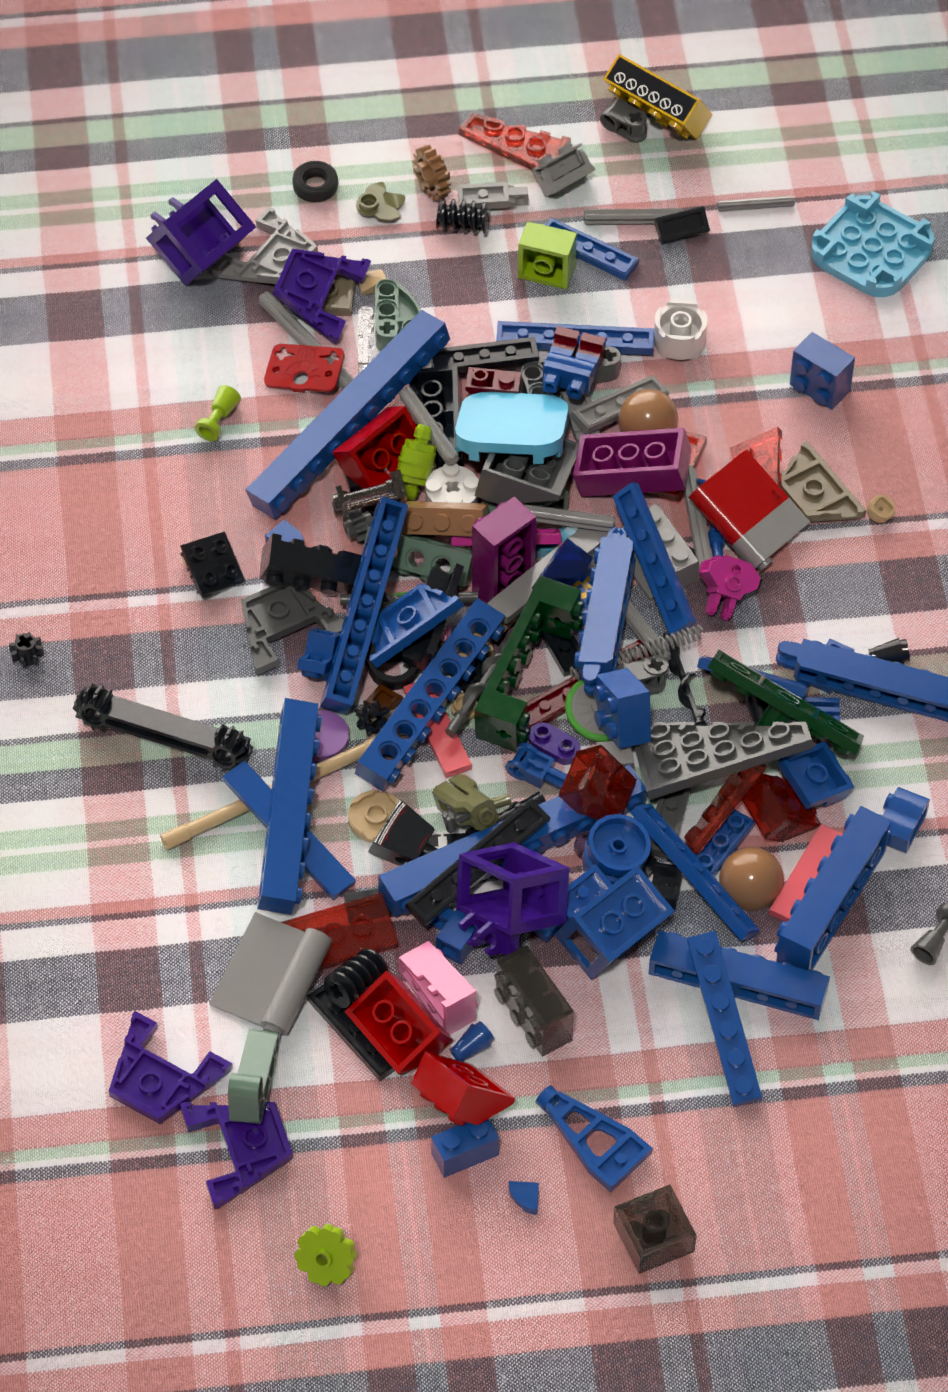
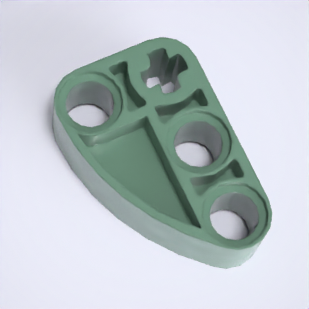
M382 279L375 286L376 348L380 352L421 311L414 297L392 279Z

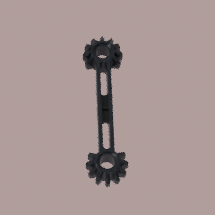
M91 683L89 687H84L79 691L74 701L73 710L76 712L75 717L82 719L83 725L88 724L92 730L98 728L104 732L107 728H111L213 761V766H220L222 771H225L227 768L231 771L243 761L248 763L254 748L250 744L251 738L243 735L244 730H236L234 725L228 728L222 724L217 728L114 696L112 694L113 690H106L103 684L97 687Z

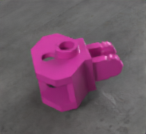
M716 555L701 562L698 573L707 586L706 592L710 593L705 612L713 616L717 611L720 599L724 598L720 617L726 621L731 618L736 601L741 600L742 595L758 589L761 578L751 563L728 555Z

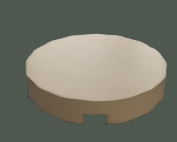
M370 790L358 795L352 800L348 810V824L352 833L361 840L373 843L399 799L389 792H386V794L380 793L379 790Z

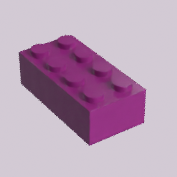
M685 428L580 435L573 477L581 497L615 495L631 482L638 483L642 493L685 490L692 448Z
M515 497L507 502L500 503L494 511L485 517H480L472 525V592L478 591V598L485 603L492 600L535 565L536 516Z

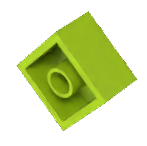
M527 221L518 243V278L567 290L576 268L577 233Z

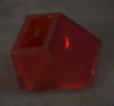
M597 745L576 752L558 796L576 813L597 820L607 815H623L637 779L604 746Z
M762 773L739 794L765 839L784 842L817 829L821 824L816 816V809L812 807L806 810L785 778Z

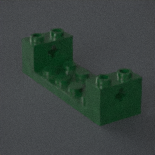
M539 576L474 709L475 735L477 739L517 752L516 748L519 743H527L531 728H528L530 714L527 713V702L512 697L509 693L512 687L516 688L521 678L520 670L523 665H528L532 655L531 648L533 643L539 642L543 631L571 641L575 631L579 632L583 625L581 613L584 607V602L581 601V589Z

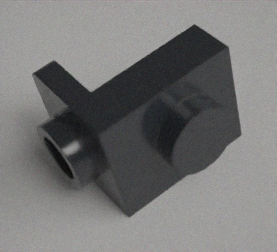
M656 862L653 870L652 884L669 905L676 909L683 873L676 865Z

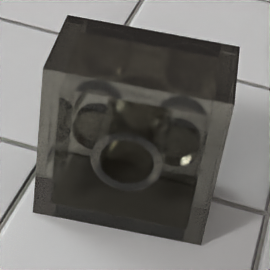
M670 1184L614 1206L613 1224L638 1274L695 1252L697 1235Z

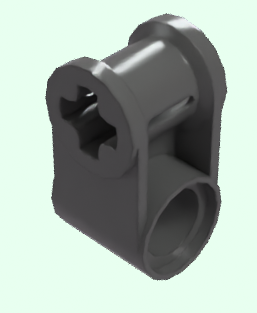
M616 99L599 117L601 124L607 130L626 138L630 142H642L647 137V129L645 127L647 122L646 113L622 99Z
M650 656L635 662L623 663L616 668V670L628 668L650 691V694L659 693L665 689L666 680L664 675L667 673L668 663L662 657Z

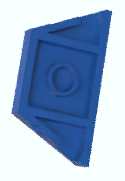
M420 583L378 613L375 623L376 629L372 638V643L376 646L375 654L370 655V661L378 668L401 650L410 646L422 635L434 629L436 625L462 608L464 604L455 595L453 597L447 596L439 589H431L430 586Z

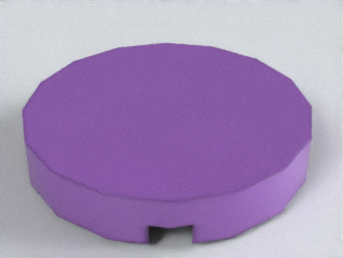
M318 710L317 714L322 715L320 732H315V739H319L317 756L312 758V761L322 762L344 752L349 744V728L345 720L338 714L327 710Z

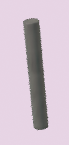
M794 195L723 200L717 202L718 211L794 206L795 201Z

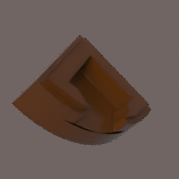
M379 684L366 701L369 704L374 703L378 699L380 708L388 707V710L391 711L399 706L403 696Z

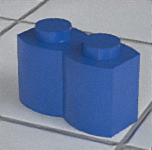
M900 787L896 789L894 794H888L883 806L885 812L882 815L892 820L887 846L907 853L928 813L930 799Z

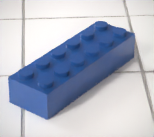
M863 806L859 807L855 815H849L844 825L845 831L843 835L835 837L830 848L831 854L829 857L824 856L817 868L819 873L816 878L811 877L804 888V897L802 900L797 899L790 911L791 918L788 922L783 921L777 931L776 937L779 940L774 949V952L777 953L776 962L790 963L797 968L808 971L815 968L887 850L892 820Z

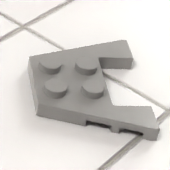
M268 206L255 220L257 228L272 233L267 241L248 262H242L224 254L211 271L215 278L277 284L292 248L318 252V247L301 231L293 229L285 218L281 219L275 210Z

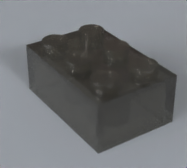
M525 945L497 960L496 974H494L496 981L495 996L501 1005L505 1004L508 1007L513 1023L517 1027H522L529 1046L532 1049L536 1048L543 1057L573 1041L574 1011L529 947Z

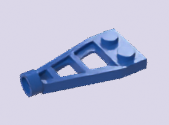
M552 1085L547 1086L536 1099L535 1103L549 1115L587 1172L609 1192H612L652 1154L653 1148L633 1130L572 1097L557 1091ZM572 1112H577L590 1122L580 1133H575L565 1122V1119ZM594 1131H603L612 1136L616 1141L602 1156H596L586 1143V1139Z

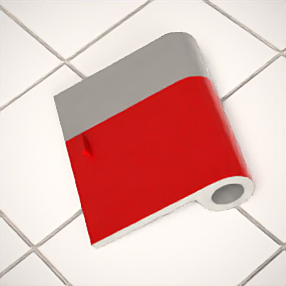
M747 449L700 485L688 497L739 556L760 571L773 561L770 556L810 523L809 519Z

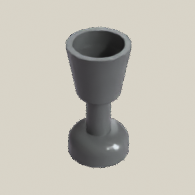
M942 903L938 907L936 917L939 923L934 930H928L911 946L910 950L914 957L924 964L934 965L944 945L945 939L943 936L948 930V903Z

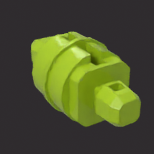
M419 424L416 427L414 433L415 440L405 439L400 456L398 457L397 478L405 482V484H402L401 496L412 501L418 495V485L425 486L427 478L432 473L433 468H435L436 446L428 443V440H431L432 428L423 424Z

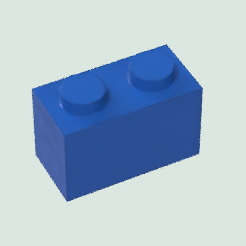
M489 1119L479 1125L466 1122L464 1126L458 1125L431 1136V1154L445 1178L498 1156L499 1137Z

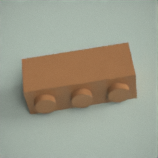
M407 501L405 504H408V509L402 526V534L472 536V525L480 517L488 515V504Z

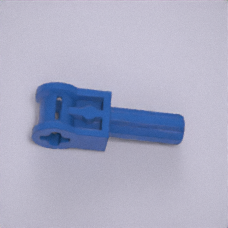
M519 743L516 748V755L505 765L506 771L512 777L524 780L540 789L544 782L565 792L586 784L554 768V758L538 751L528 743Z

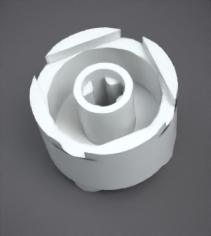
M676 299L667 302V306L662 309L660 307L655 314L654 345L658 350L659 356L675 360L697 359L706 343L707 315L703 310L702 312L697 308L696 303L689 300Z
M445 463L443 467L434 470L427 478L425 484L426 502L479 503L480 498L474 496L479 479L472 471L458 466L457 463L453 465Z

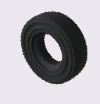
M323 161L305 162L294 171L292 178L293 189L299 198L308 202L328 200L337 191L338 176L336 170L330 164ZM318 176L322 177L325 183L321 186L312 187L307 185L305 181L310 177Z

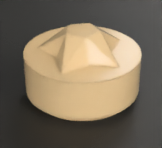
M877 495L868 502L867 513L873 521L885 523L894 516L895 505L889 497Z

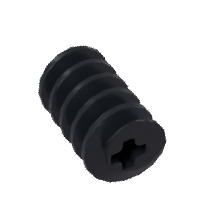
M442 197L437 210L436 229L441 222L443 230H447L451 224L453 231L457 232L460 225H462L463 232L467 233L472 226L473 233L477 234L482 227L483 234L487 235L491 210H487L486 202H483L480 209H477L475 201H472L470 207H467L466 201L463 199L460 206H457L455 198H452L450 204L447 205L445 197Z
M362 949L351 957L349 961H346L325 977L324 989L329 1000L339 1008L348 1007L386 970L389 971L385 960L374 950Z

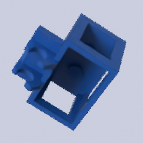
M595 864L568 885L567 922L554 935L592 980L653 932L675 911L638 865L612 885ZM577 929L599 955L592 964L589 963L569 938Z

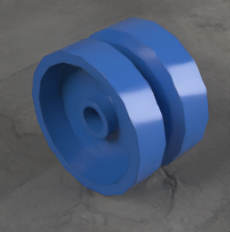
M614 814L597 820L590 829L581 859L585 872L596 864L613 885L637 865L643 871L651 849L649 833L640 822L630 816Z

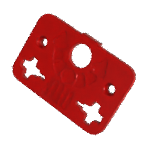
M277 344L272 349L264 376V383L270 388L292 389L293 392L305 393V390L331 392L336 388L345 358L344 351L341 348ZM286 349V352L291 355L285 356L283 360H280L276 354ZM332 353H335L339 359L334 360L333 364H329V361L324 358L330 357ZM305 373L308 375L305 383L296 384L294 382L298 374Z

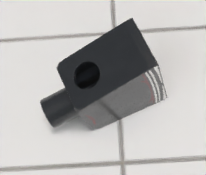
M399 800L372 843L368 853L401 866L438 849L428 843L435 829L405 802Z

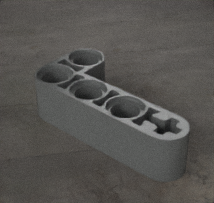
M611 346L605 347L604 359L592 385L610 382L619 377L621 354L618 349ZM546 359L529 362L522 366L521 393L551 395V393L543 391V365ZM558 387L557 392L566 391L567 389Z

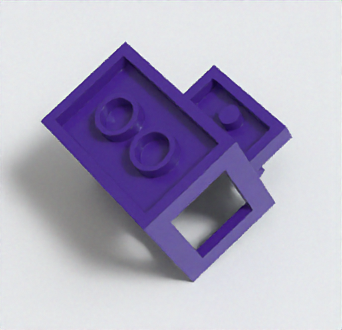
M215 179L185 205L174 197L168 200L169 205L173 206L177 211L172 210L169 213V218L165 219L154 211L150 216L159 226L154 225L151 227L152 233L146 239L182 283L187 286L252 232L256 225L218 179ZM212 196H217L240 224V228L236 231L209 200Z
M515 842L460 853L456 909L467 914V916L459 922L458 926L460 930L466 931L469 926L474 925V935L466 943L472 947L490 943L491 946L484 950L487 955L492 956L502 953L511 957L518 955L519 934L565 924L569 867ZM505 858L504 868L489 862ZM471 865L503 880V888L470 895Z

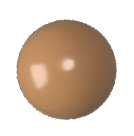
M643 389L634 392L623 402L619 411L618 422L621 432L673 429L678 427L679 417L677 408L670 397L658 390Z
M745 847L733 852L724 861L719 874V883L743 910L758 911L774 903L784 886V873L779 861L770 852L758 847Z

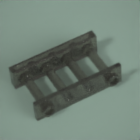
M401 471L389 472L388 480H385L386 483L347 494H343L341 485L336 486V493L332 495L335 517H341L342 521L348 519L349 511L378 504L382 496L406 503L407 493Z

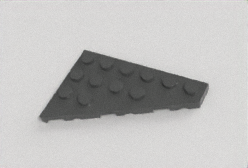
M654 722L653 726H651V742L635 745L634 748L649 800L764 763L773 762L783 757L814 748V744L806 722H773L772 726H756L755 722H713L712 726H696L695 722Z

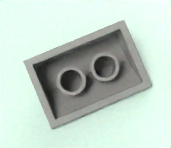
M659 505L650 506L649 510L681 586L684 587L697 581L699 560ZM633 548L636 559L633 578L651 602L655 598Z

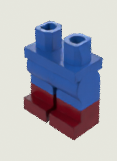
M557 326L551 349L543 365V391L555 393L558 387L567 389V395L577 400L581 398L583 393L589 394L591 385L605 356L606 338L583 332L580 339V331Z

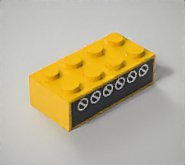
M618 54L603 78L609 86L607 90L613 93L616 99L629 102L635 108L643 110L646 115H652L655 117L654 120L666 128L670 125L678 135L685 139H688L690 136L697 140L713 115L699 98L621 54Z

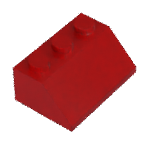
M406 406L387 407L332 453L345 475L370 495L376 496L397 479L398 457L400 456L402 445H404L405 439L415 440L414 433L417 425Z
M387 970L345 1011L399 1075L418 1067L425 1051L438 1055L453 1040L404 982Z
M426 1051L411 1083L420 1091L419 1095L422 1098L435 1103L433 1106L435 1109L447 1113L450 1121L462 1126L466 1122L479 1125L513 1105L516 1099L473 1064Z

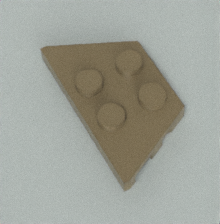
M807 440L802 443L798 454L792 457L787 469L783 470L776 480L779 487L810 522L861 519L866 515V509Z

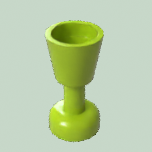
M227 385L219 386L211 406L212 414L209 418L199 419L195 424L194 429L196 433L204 440L217 441L221 434V429L218 425L221 417H226L240 403L241 396L234 388Z

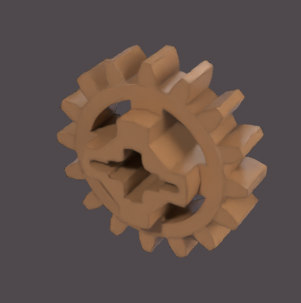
M431 145L415 149V153H413L415 158L413 160L415 165L413 166V172L418 179L419 187L423 191H427V196L429 198L432 197L433 201L447 197L448 193L451 192L448 187L451 186V183L449 182L450 172L446 168L444 158L440 154L437 155L436 149H432Z

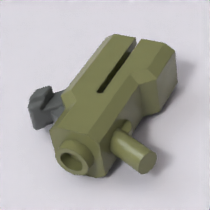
M457 774L449 779L450 783L444 781L435 786L432 791L437 809L442 812L446 830L450 834L455 831L456 823L460 826L470 825L476 830L483 831L498 821L499 817L496 809L512 804L509 793L490 799L478 790L476 781L465 774Z

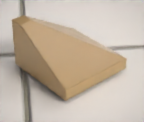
M382 269L368 271L362 284L358 282L361 295L375 293L377 282L386 279Z

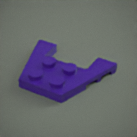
M292 248L272 294L332 343L337 344L346 320L323 311L322 306L336 274L343 275L362 284L371 260L364 258L361 261L346 259L347 256L343 255L340 258L324 256V253Z
M134 1011L128 1034L124 1039V1047L110 1084L109 1097L160 1124L180 1109L181 1103L192 1101L230 1073L233 1067L231 1062L209 1051L195 1072L191 1074L144 1049L158 1029L157 1022Z
M191 1102L180 1104V1110L188 1132L214 1124L220 1126L235 1170L233 1173L206 1180V1187L214 1210L220 1208L293 1159V1152L275 1102H266L261 1124L230 1121L228 1105H217L216 1102H210V1105H192Z

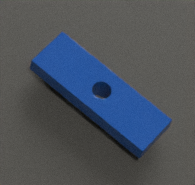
M731 807L696 851L695 855L714 877L719 873L728 856L738 849L753 830L755 821Z

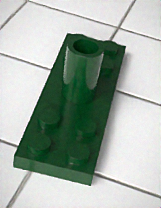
M721 650L717 651L707 667L712 670L711 674L715 678L726 682L728 679L736 684L735 688L746 696L753 694L768 703L756 726H772L773 722L790 723L792 719H795L798 722H806L808 728H810L809 732L820 740H824V738L829 739L835 743L833 745L834 748L846 755L849 752L855 755L860 748L864 735Z

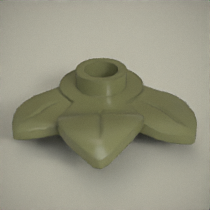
M384 182L374 183L368 186L366 192L359 197L356 202V209L361 215L374 216L380 221H395L401 217L398 210L404 204L405 195L386 192Z

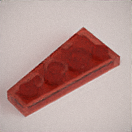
M765 764L730 774L710 805L703 811L697 824L684 836V839H686L684 843L694 854L701 852L767 768Z

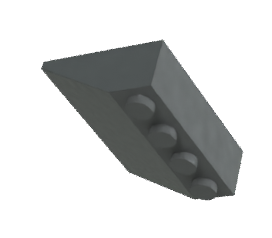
M564 438L561 457L555 455L545 457L544 464H533V455L490 453L482 469L474 496L481 498L485 502L496 504L507 502L513 497L521 503L559 500L576 461L579 443Z

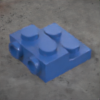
M825 741L814 745L812 749L780 758L777 762V765L806 810L820 804L826 807L844 800L854 789L850 777L845 773L834 752L830 750Z

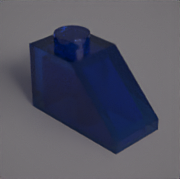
M567 538L556 550L540 576L573 586L578 580L583 582L592 570L588 566L594 557Z

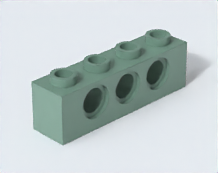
M370 526L368 527V530H367V534H366V538H365V542H364V547H365V543H366V540H367V536H368V532H369ZM401 531L397 544L398 556L394 557L391 566L394 567V572L404 575H410V572L420 574V579L427 581L432 567L442 570L439 562L441 558H445L450 563V570L447 572L451 574L456 563L464 566L457 589L471 584L472 550L414 534H402ZM415 551L423 554L424 563L422 565L415 562Z

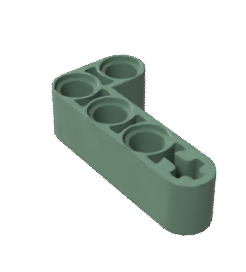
M249 1029L238 1073H231L229 1079L228 1107L230 1121L261 1124L279 1052V1032Z

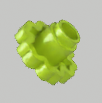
M325 1224L321 1229L311 1226L297 1240L299 1248L294 1253V1257L297 1261L298 1269L308 1272L309 1281L318 1283L321 1286H327L331 1281L339 1285L353 1273V1262L358 1257L354 1241L346 1238L341 1228L334 1227L331 1224Z

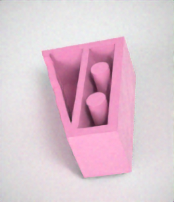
M427 941L399 957L400 974L425 1008L449 1035L476 1021V1008L478 1007L476 990L449 963L440 949H436L430 941Z

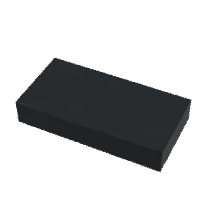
M704 206L654 219L660 244L710 231Z

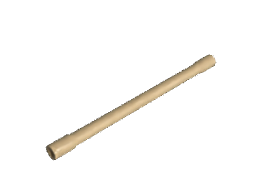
M377 735L318 763L314 781L358 761ZM237 800L188 824H182L162 833L160 838L165 849L169 850L204 831L250 810L241 800Z

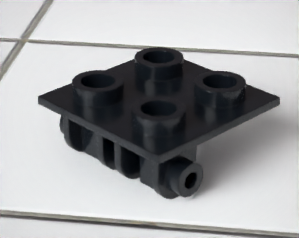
M225 531L180 545L182 550L180 555L188 566L187 572L191 571L190 579H194V584L197 588L196 593L200 594L201 598L246 581Z

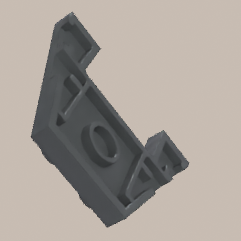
M293 585L270 586L241 599L256 675L279 666V659L269 645L270 642L314 622H317L323 630L341 632L343 620L333 613V609L323 606L309 591L295 589Z

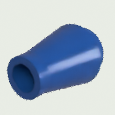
M479 1021L475 1025L472 1023L449 1051L456 1060L464 1061L491 1047L490 1043L495 1038L490 1030Z

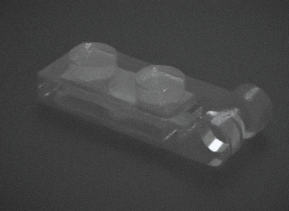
M363 306L358 311V374L374 359V353H369V349H374V310L369 306Z

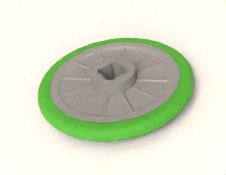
M579 680L571 687L565 700V712L569 723L576 732L587 739L597 742L612 741L596 725L594 713L597 711V701L594 695L588 696L584 692V680Z

